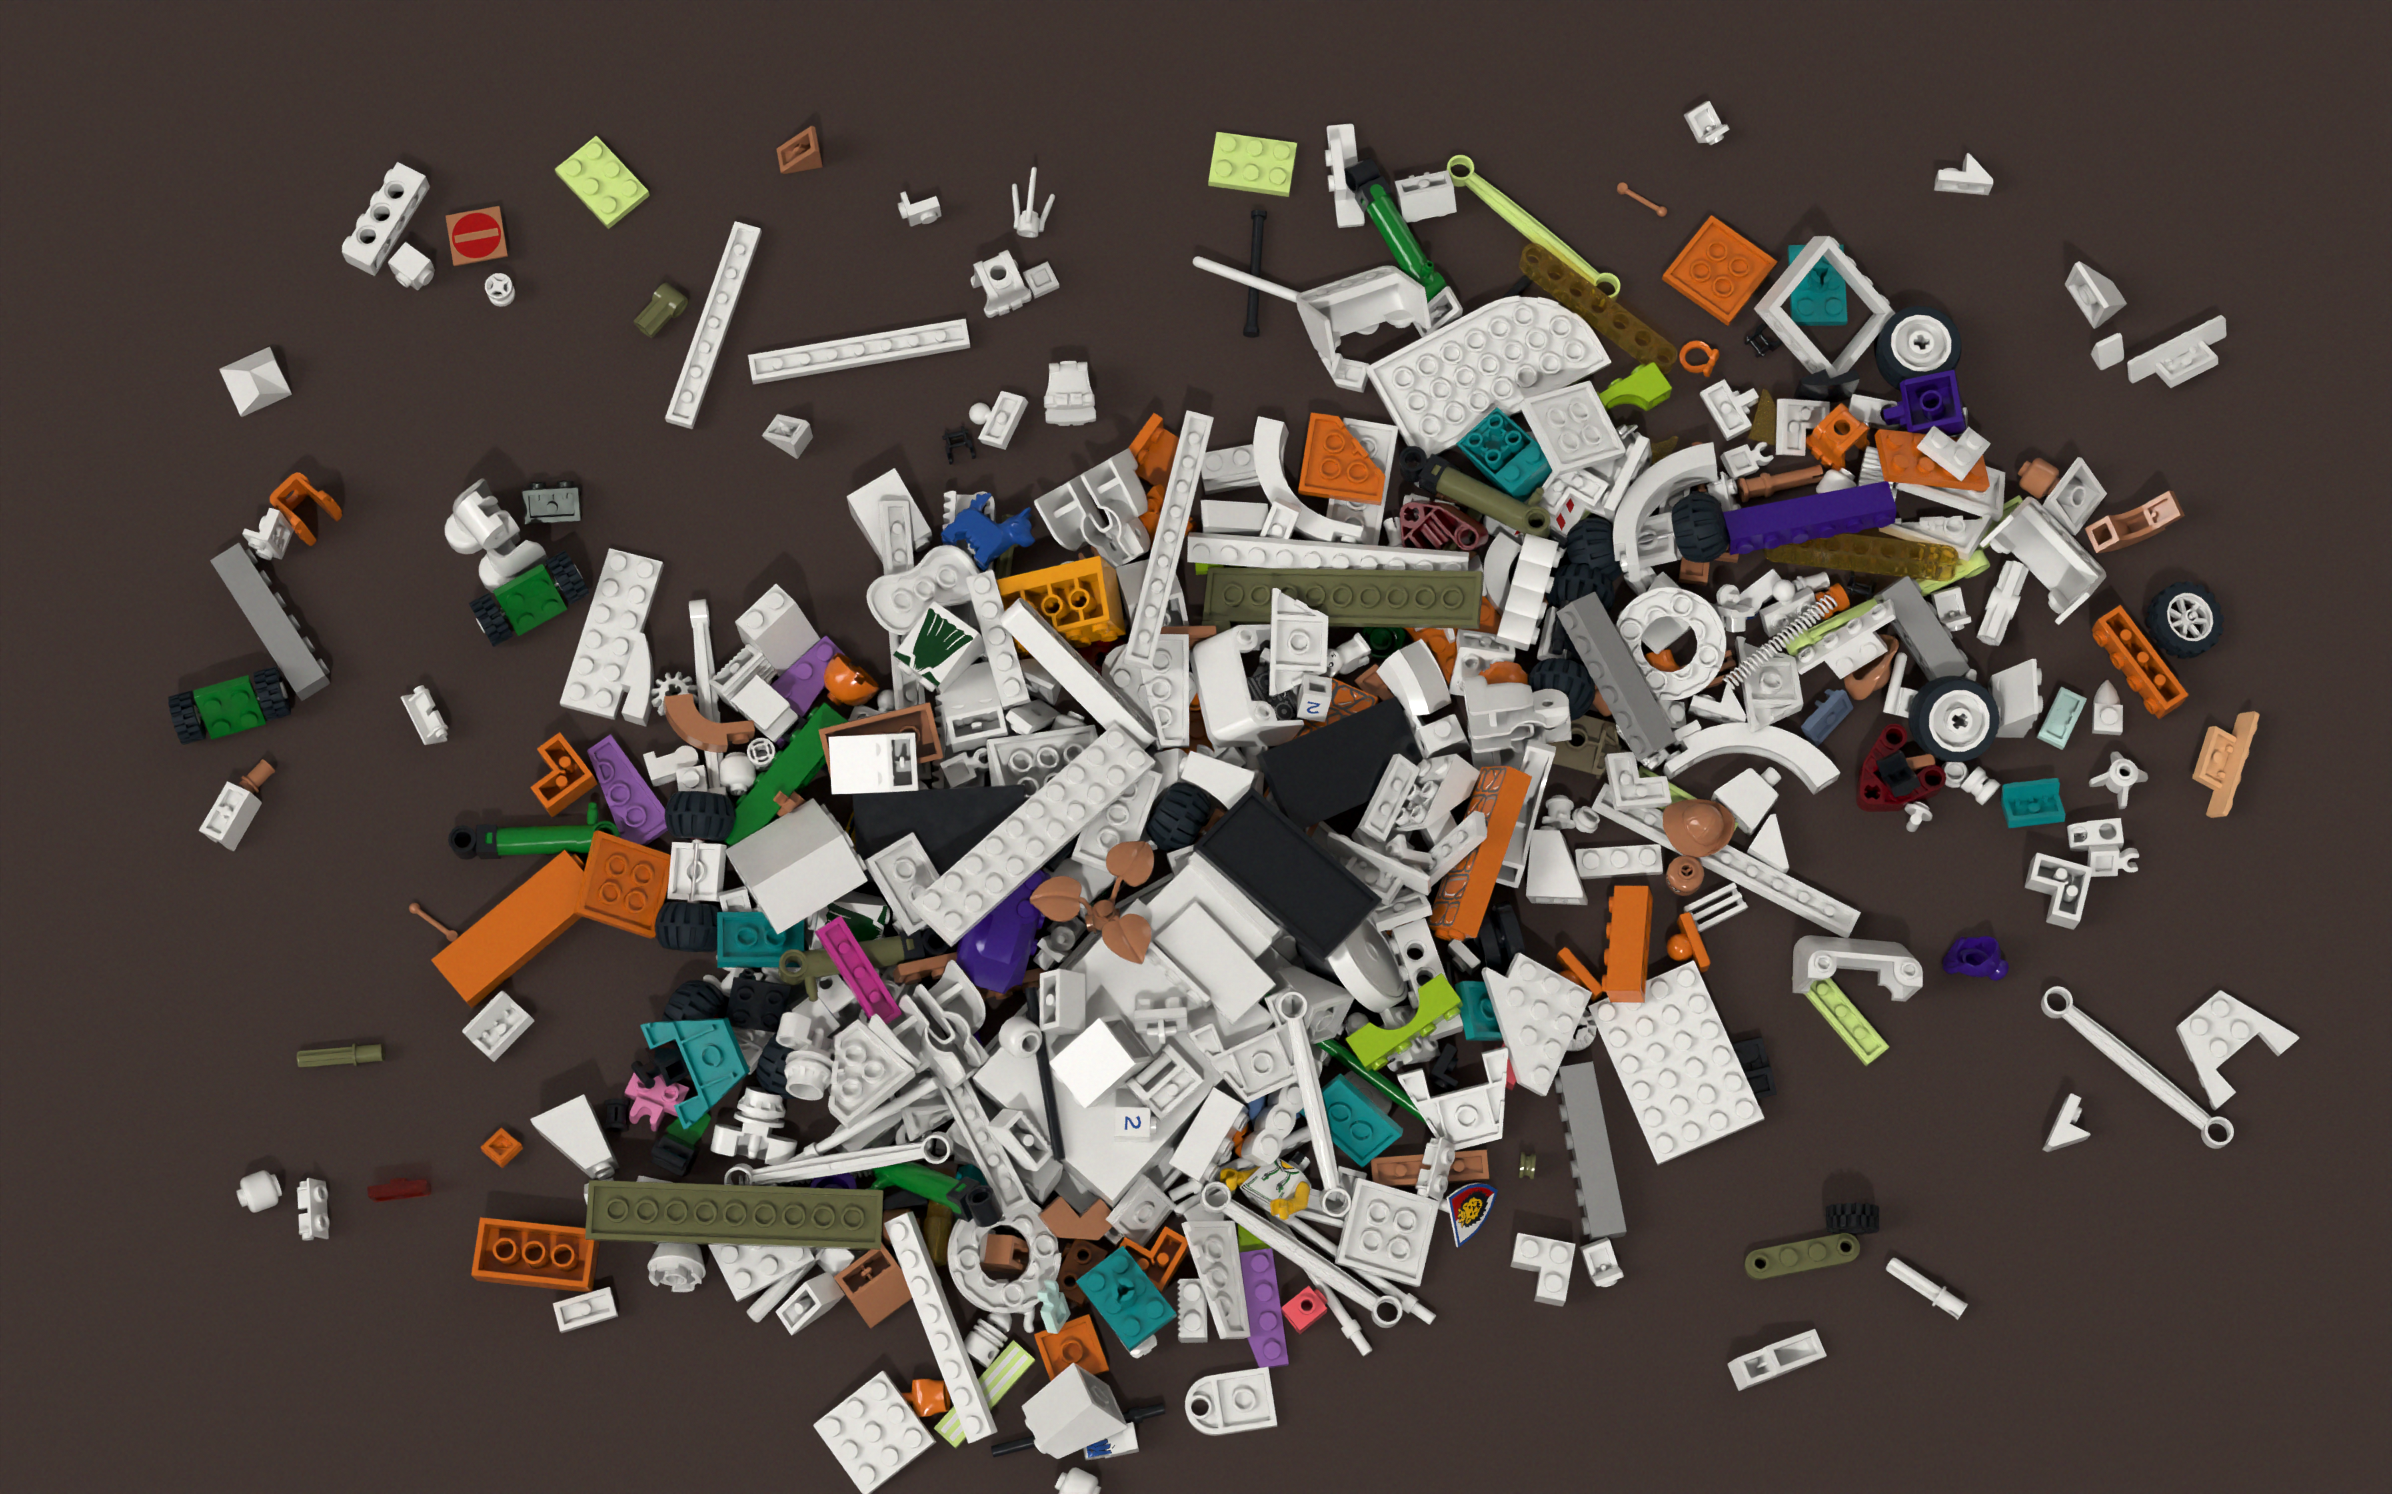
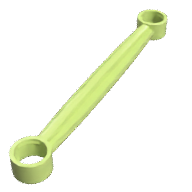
M1456 155L1449 160L1447 170L1454 186H1467L1519 232L1591 286L1592 297L1596 302L1607 305L1617 299L1620 291V281L1615 275L1611 273H1598L1545 226L1506 195L1474 173V164L1469 157ZM1462 164L1469 169L1470 173L1466 177H1456L1451 173V167ZM1601 282H1609L1615 287V293L1609 296L1602 295L1597 291L1596 286Z
M1983 550L1974 551L1969 561L1960 559L1956 564L1918 578L1915 581L1921 588L1920 594L1922 597H1925L1963 577L1971 578L1982 573L1990 567V563ZM1872 598L1808 629V631L1802 629L1803 634H1800L1797 630L1799 638L1791 633L1795 641H1792L1788 636L1790 644H1787L1784 639L1782 640L1786 644L1789 655H1797L1803 648L1814 645L1828 633L1839 630L1847 625L1850 620L1859 618L1877 605V602Z

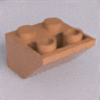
M882 1242L881 1250L868 1251L834 1276L839 1287L870 1329L912 1299L901 1268Z

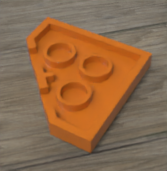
M1311 413L1298 494L1381 506L1385 484L1384 473L1372 462L1369 454L1346 429L1339 416Z

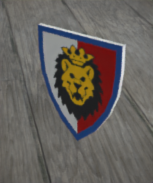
M1473 1183L1459 1188L1450 1194L1447 1200L1442 1198L1438 1209L1450 1213L1456 1247L1459 1248L1467 1242L1486 1221L1493 1207L1498 1192L1497 1189L1487 1184Z

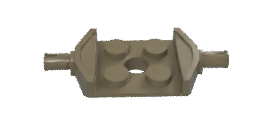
M1586 715L1571 721L1572 734H1580L1584 738L1583 745L1575 747L1569 743V740L1548 744L1556 747L1552 764L1596 775V779H1600L1607 771L1604 759L1607 754L1630 752L1621 750L1622 746H1619L1615 723Z

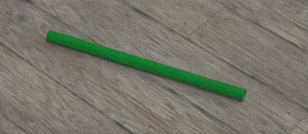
M1264 997L1258 1003L1269 1010ZM1332 1038L1316 1043L1322 1050L1427 1125L1404 1090L1379 1072L1374 1071L1373 1068L1367 1072L1357 1056Z

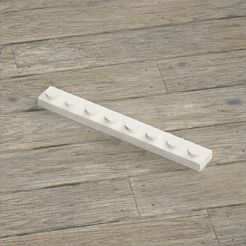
M734 222L665 417L666 422L690 429L694 427L760 240L761 228Z
M966 319L752 354L748 355L752 382L753 384L971 347Z
M912 1211L884 1223L965 1436L970 1444L998 1431L914 1213Z

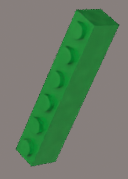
M823 703L820 708L818 706L811 711L807 718L809 720L803 729L798 728L792 734L789 740L791 743L784 751L780 750L771 761L773 765L766 773H760L753 783L755 787L748 795L743 794L735 804L736 821L733 830L728 838L723 841L726 845L731 847L779 819L780 816L776 813L781 806L773 800L778 792L781 791L788 798L793 792L800 795L823 765L826 764L819 729L848 722L826 703Z

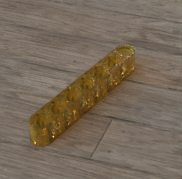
M1531 243L1524 247L1519 260V267L1526 276L1642 364L1647 366L1654 362L1663 375L1668 374L1672 370L1677 359V350L1671 343L1543 246ZM1534 256L1539 262L1531 263L1526 257ZM1554 272L1557 273L1561 278L1558 280H1553L1548 276V274ZM1578 289L1582 292V296H1574L1570 293V290ZM1598 305L1604 309V312L1597 313L1592 309V306ZM1621 322L1625 325L1626 329H1617L1613 323ZM1635 339H1644L1648 345L1640 346L1636 343ZM1664 355L1670 362L1662 363L1658 360L1657 356Z
M1846 533L1837 534L1830 538L1811 539L1800 544L1790 543L1780 545L1774 549H1763L1764 556L1773 562L1900 577L1908 575L1910 578L1935 581L1952 580L1957 573L1959 558L1957 550L1948 545Z

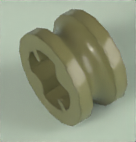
M1521 1152L1519 1178L1528 1176L1530 1179H1534L1536 1153L1527 1156L1525 1152Z

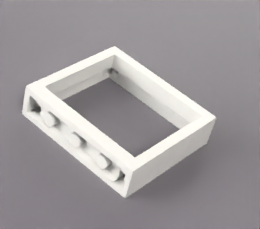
M1814 236L1754 308L1811 374L1826 369L1830 379L1848 372L1881 332L1886 322L1895 314L1889 306V301L1883 295L1878 294L1872 287V281L1859 272L1854 260L1846 256L1839 249V243L1830 236ZM1822 255L1874 313L1832 365L1780 307Z

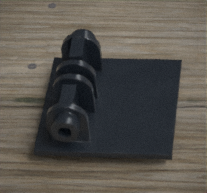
M744 969L739 974V977H733L725 1018L729 1019L732 1027L776 1033L778 1032L782 1014L786 1013L791 985L756 980L752 970Z

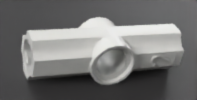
M2008 560L2005 562L1996 587H1993L1985 607L1987 611L1977 634V638L1985 644L2000 645L2008 622L2012 620L2021 598L2019 594L2029 571L2020 562Z

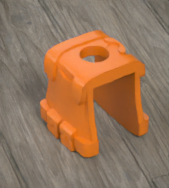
M1840 403L1814 428L1812 434L1806 437V447L1811 450V454L1817 460H1822L1821 464L1827 469L1831 468L1839 471L1841 468L1846 469V451L1855 445L1865 452L1866 447L1870 445V442L1867 440V432L1870 428L1863 421L1857 420L1849 412V408ZM1834 426H1835L1843 435L1837 434V433L1834 431Z
M296 472L274 490L270 496V503L274 509L279 510L286 520L292 524L291 527L299 538L309 546H312L317 540L292 510L308 495L336 522L341 519L342 510L332 497L323 490L318 492L310 485L311 483L307 477ZM294 490L293 494L286 499L288 494Z

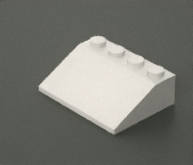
M1095 725L988 739L986 745L991 786L1025 784L1027 801L1098 739Z

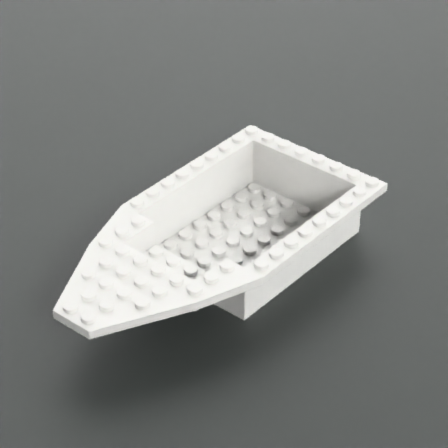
M1321 821L1312 839L1336 859L1337 855L1328 851L1327 835L1329 832L1339 834L1324 821ZM1173 873L1118 902L1115 908H1119L1120 919L1126 914H1138L1174 879ZM1097 930V934H1094V931H1092L1057 968L1085 974V1030L1098 1018L1120 1015L1135 1033L1134 1011L1137 1010L1139 1000H1153L1154 1009L1166 1008V999L1180 997L1183 1007L1187 1008L1188 1030L1176 1031V1035L1165 1036V1044L1159 1043V1036L1147 1037V1033L1135 1035L1155 1060L1163 1053L1162 1049L1168 1044L1171 1045L1204 1080V1083L1162 1122L1157 1119L1156 1134L1150 1135V1142H1115V1107H1147L1124 1084L1097 1106L1085 1109L1074 1102L1071 1097L1072 1092L1066 1084H1062L1056 1079L1053 1074L1054 1069L1049 1064L1066 1158L1059 1161L1063 1164L1062 1176L1053 1191L1058 1196H1062L1079 1214H1082L1094 1201L1100 1198L1113 1211L1142 1174L1148 1177L1165 1193L1182 1174V1172L1171 1166L1169 1162L1213 1087L1243 1105L1245 1104L1187 1037V1032L1207 1023H1213L1223 1049H1227L1276 1026L1270 1011L1259 1003L1232 1025L1213 1004L1207 1009L1201 1004L1199 1006L1193 1004L1186 996L1188 991L1180 984L1175 986L1165 976L1167 971L1161 965L1154 966L1146 957L1143 964L1125 960L1113 953L1105 945L1102 939V930ZM1271 946L1254 961L1272 981V974L1282 966L1285 968L1296 966L1306 970L1301 957L1291 964ZM1039 988V989L1037 990V996H1038V1002H1039V1008H1040V988ZM1027 1002L1013 1017L1021 1016L1026 1018L1025 1012L1028 1011ZM1044 1032L1049 1062L1083 1032L1068 1036ZM998 1033L984 1048L991 1058L977 1073L968 1078V1081L990 1122L1003 1108L1023 1111L1026 1119H1030V1123L1033 1124L1034 1128H1037L1040 1136H1044L1047 1144L1051 1145L1036 1054L1023 1059L1013 1056L1001 1046ZM1172 1062L1167 1064L1142 1088L1148 1093L1176 1065ZM1114 1227L1104 1234L1115 1246L1124 1238Z

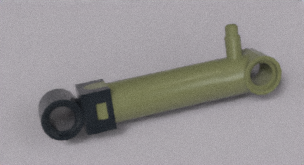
M1409 446L1400 453V474L1406 481L1411 483L1419 482L1420 488L1434 495H1437L1439 492L1522 533L1524 537L1526 533L1545 539L1549 537L1550 515L1546 509L1538 506L1545 493L1543 488L1538 487L1531 495L1527 504L1450 467L1449 461L1433 453L1427 461V455L1420 447ZM1413 461L1419 463L1416 467H1409L1407 464ZM1533 522H1540L1543 524L1539 528H1534L1530 526V524Z
M928 928L924 932L923 937H921L919 929L909 936L905 931H902L899 936L858 942L874 969L948 954L950 945L932 928ZM932 939H937L942 942L943 947L934 949L928 942ZM825 948L807 951L788 950L782 954L778 967L779 977L784 983L797 985L803 980L805 981L806 991L811 1002L818 1000L816 978L840 974ZM795 962L801 969L797 972H790L785 966L788 963Z

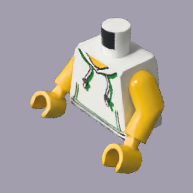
M1296 1152L1288 1163L1277 1158L1270 1165L1256 1166L1250 1170L1237 1172L1235 1169L1225 1168L1220 1172V1182L1226 1183L1230 1191H1234L1237 1185H1239L1251 1203L1290 1225L1297 1212L1306 1209L1308 1206L1311 1184L1302 1172L1310 1164V1160L1302 1153Z

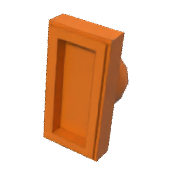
M1689 912L1681 914L1677 920L1681 934H1675L1670 937L1666 946L1667 953L1676 961H1686L1691 958L1695 962L1699 973L1708 970L1711 962L1693 917Z
M1564 947L1557 953L1556 961L1564 969L1559 975L1592 992L1590 999L1593 1002L1601 997L1603 992L1602 986L1572 952Z

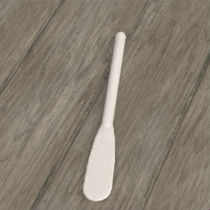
M1200 256L1193 259L1194 266L1295 303L1296 296L1300 294V292ZM1379 324L1355 332L1364 335L1373 334L1377 331Z

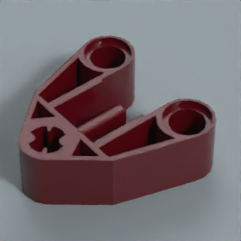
M1416 500L1404 504L1400 511L1403 548L1439 550L1450 540L1449 536L1463 550L1480 548L1488 541L1489 535L1486 527L1451 504ZM1416 508L1419 511V514H1416L1417 516H1419V518H1416L1414 515V513L1417 512L1414 510ZM1470 530H1472L1476 535V540L1474 543H1472L1468 538V532Z
M1889 724L1884 728L1859 770L1856 804L1863 811H1901L1905 809L1907 804H1913L1915 801L1922 802L1936 796L1946 782L1944 770L1939 766L1929 765L1917 774L1921 784L1920 787L1915 788L1908 795L1895 798L1884 785L1882 777L1878 778L1876 776L1879 772L1876 761L1898 750H1902L1907 741V732L1899 724ZM1886 736H1896L1899 744H1890ZM1932 776L1936 778L1938 785L1930 786L1926 783L1925 777ZM1866 794H1875V798L1871 797L1868 799L1865 796Z

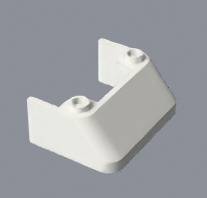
M1395 266L1377 267L1302 292L1296 296L1298 311L1314 348L1331 362L1336 360L1335 350L1341 344L1340 336L1385 321L1395 325L1396 328L1407 327L1414 321L1426 330L1431 328L1425 287Z
M2027 497L1979 543L1983 548L1989 543L1998 553L2009 554L2012 552L2050 590L2048 604L2053 611L2060 614L2055 620L2058 625L2088 599L2106 578V572L2102 566L2032 497Z
M1271 624L1238 625L1197 643L1190 652L1189 658L1207 737L1217 747L1279 746L1291 741L1304 726L1303 720L1277 721L1275 711L1270 704L1264 701H1251L1240 653L1267 648L1270 644Z

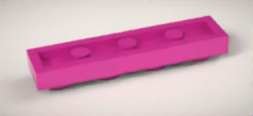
M842 916L836 917L815 931V934L869 1020H871L874 1014H877L887 1025L902 1015L899 1007Z

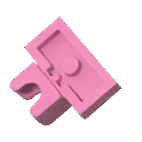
M633 1073L625 1090V1097L635 1100L629 1113V1119L633 1124H636L643 1115L651 1116V1130L655 1132L664 1118V1112L678 1117L674 1105L686 1101L690 1088L676 1082L667 1087L661 1078L657 1076L653 1078L655 1080L654 1087L647 1089L637 1075Z

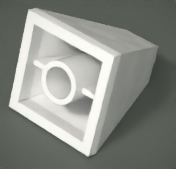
M1282 966L1276 969L1272 974L1276 987L1271 990V993L1274 994L1290 987L1300 992L1307 1001V1011L1303 1016V1021L1310 1045L1334 1038L1354 1000L1350 992L1296 966L1289 968ZM1293 995V999H1291L1292 1012L1294 1014L1301 1007V1001L1297 995Z

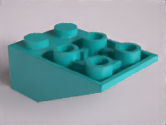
M1498 407L1456 443L1497 490L1523 503L1531 497L1538 487L1543 486L1553 471L1540 445Z

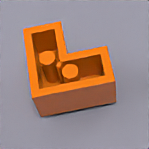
M560 732L537 748L540 756L552 772L530 788L549 815L554 817L598 783Z
M1166 1226L1151 1251L1124 1237L1119 1248L1121 1246L1125 1247L1161 1295L1165 1292L1190 1249L1185 1237Z

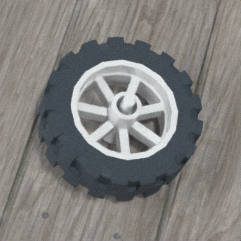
M2189 581L2183 584L2176 582L2155 595L2151 600L2153 603L2148 606L2147 613H2149V617L2146 618L2147 626L2150 625L2151 630L2149 634L2151 638H2155L2157 641L2155 644L2160 649L2164 648L2170 656L2178 655L2180 659H2185L2188 656L2194 658L2211 649L2220 640L2218 637L2222 635L2224 627H2221L2224 622V615L2220 613L2222 608L2219 602L2216 603L2213 599L2215 596L2210 591L2207 593L2202 585L2198 584L2195 586L2193 582ZM2174 602L2177 603L2179 612L2171 608ZM2185 604L2191 606V608L2187 611ZM2170 616L2175 618L2173 622H2171ZM2193 624H2200V632ZM2187 629L2193 635L2194 638L2186 637Z

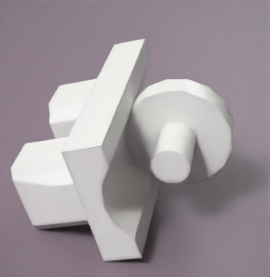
M1725 584L1716 593L1717 603L1709 604L1717 612L1723 627H1726V631H1745L1746 617L1754 616L1755 608L1738 604L1740 601L1738 588L1734 585Z
M1068 926L1057 927L1051 935L1043 937L1037 945L1041 950L1033 961L1047 971L1049 968H1053L1057 962L1060 963L1066 960L1073 952L1071 948L1076 942L1075 932Z
M1171 997L1166 999V1008L1154 1009L1153 1000H1139L1137 1010L1134 1011L1135 1034L1147 1033V1037L1159 1036V1043L1165 1044V1036L1176 1035V1031L1188 1030L1187 1008L1183 1007L1181 998Z

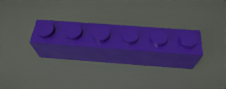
M1883 481L1723 512V518L1728 537V550L1730 555L1738 553L1747 554L1754 550L1774 549L1780 545L1790 543L1800 544L1807 540L1830 538L1847 532L1857 533L1868 528H1883L1895 523L1896 505L1889 482Z

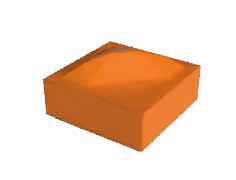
M502 1127L481 1146L482 1152L501 1168L523 1149L522 1144Z

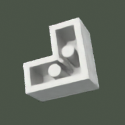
M2036 853L2031 860L2024 888L2052 895L2046 922L2074 930L2081 919L2093 868Z
M1517 1233L1510 1267L1539 1272L1534 1301L1563 1307L1566 1301L1576 1244Z

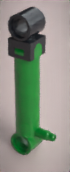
M1366 158L1345 168L1346 184L1356 194L1355 200L1362 212H1368L1401 270L1425 287L1427 303L1430 302L1447 287L1446 282L1438 272L1433 270L1434 263L1427 260L1391 199L1392 190L1384 177H1380L1376 163L1371 158Z
M590 802L587 810V825L498 827L497 824L477 825V834L469 826L461 825L452 829L449 833L448 842L456 856L461 859L468 860L477 855L480 859H501V855L560 854L564 850L567 853H589L594 832L612 833L621 838V835L616 825L612 822L601 821L598 823L597 803ZM462 838H471V843L467 847H458V843Z
M914 1161L872 1168L877 1180L868 1190H883L887 1186L896 1185L951 1208L954 1216L967 1222L974 1219L975 1224L979 1227L992 1226L1002 1218L1003 1213L993 1188L987 1185L981 1186L980 1182L965 1176L960 1181Z

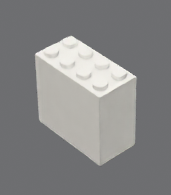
M813 798L725 850L744 886H746L748 893L777 934H780L868 881L863 873L867 867L860 855H857L854 850L851 838L843 830L839 822L835 820L832 813H829L824 804L819 806Z

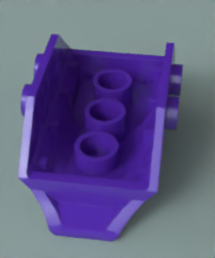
M1038 869L958 941L956 963L967 973L974 986L1005 994L1015 985L1022 986L1029 956H1034L1037 949L1038 939H1034L1036 930L1042 927L1045 916L1035 906L1030 904V897L1039 885L1051 878L1048 873Z

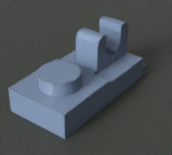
M1827 689L1825 694L1828 700L1825 703L1819 700L1815 702L1817 710L1801 726L1808 742L1813 746L1818 747L1854 708L1846 691L1836 690L1834 692Z

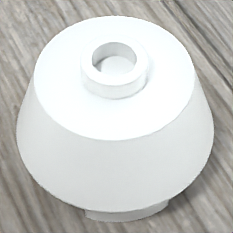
M660 1243L647 1265L650 1271V1282L657 1287L660 1283L670 1285L673 1292L693 1291L695 1284H701L702 1278L706 1275L701 1249L697 1244Z

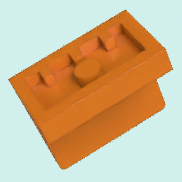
M1155 413L1152 414L1131 443L1129 449L1138 464V468L1135 471L1136 475L1152 486L1161 484L1167 490L1179 438L1163 428V418Z

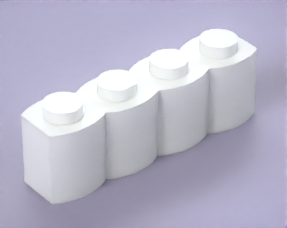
M1526 533L1495 642L1528 651L1530 644L1536 645L1540 628H1536L1535 625L1537 618L1543 619L1547 603L1542 602L1545 592L1549 594L1551 592L1554 577L1549 575L1552 567H1558L1562 553L1557 551L1559 542Z
M1314 1058V1063L1319 1079L1322 1071V1063ZM1298 1080L1269 1093L1267 1106L1260 1111L1256 1118L1254 1132L1243 1143L1241 1157L1258 1167L1270 1165L1278 1158L1283 1147V1139L1292 1131L1296 1122V1113L1303 1108Z

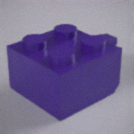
M1955 370L1903 380L1900 382L1903 401L1897 402L1895 407L1883 410L1887 426L1901 424V427H1907L1908 432L1927 434L1935 426L1947 436L1962 434L1967 429L1959 382Z

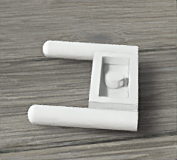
M1900 652L1897 653L1883 712L1909 718L1910 705L1918 691L1901 687L1907 655ZM1970 669L1965 673V678L1976 681L1977 672L1974 669Z

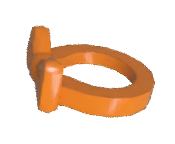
M1692 341L1683 346L1679 358L1685 370L1692 373L1703 372L1705 377H1710L1720 353L1718 349L1711 350L1708 344L1702 341ZM1699 348L1706 352L1709 361L1707 364L1691 366L1685 360L1686 354L1692 349Z

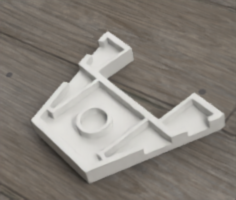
M1283 990L1265 997L1276 1026L1227 1049H1223L1213 1023H1207L1186 1033L1191 1042L1244 1103L1254 1101L1298 1080L1287 1021L1278 1013L1275 1006L1276 998ZM1293 995L1287 996L1282 1002V1011L1286 1014H1294L1292 1012L1291 1000Z
M2221 990L2176 1027L2177 1033L2190 1061L2193 1062L2197 1070L2198 1079L2202 1087L2205 1088L2210 1099L2209 1103L2214 1111L2236 1093L2216 1069L2255 1035H2259L2277 1056H2280L2299 1039L2293 1032Z
M1507 1046L1481 1053L1488 1077L1487 1083L1430 1097L1422 1068L1397 1074L1400 1084L1409 1095L1436 1139L1443 1138L1456 1146L1455 1150L1502 1139L1507 1078Z

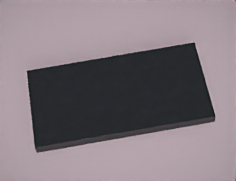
M1396 696L1256 755L1279 811L1301 830L1371 800L1393 755L1401 754L1416 766L1423 760Z
M1025 784L854 793L853 809L856 853L865 861L913 832L939 876H942L1026 802ZM868 869L863 871L867 879H873Z
M1252 787L1193 847V851L1323 963L1382 902V898Z

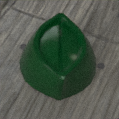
M1365 627L1361 635L1371 649L1370 655L1383 659L1390 657L1398 649L1400 650L1406 638L1404 631L1400 627Z

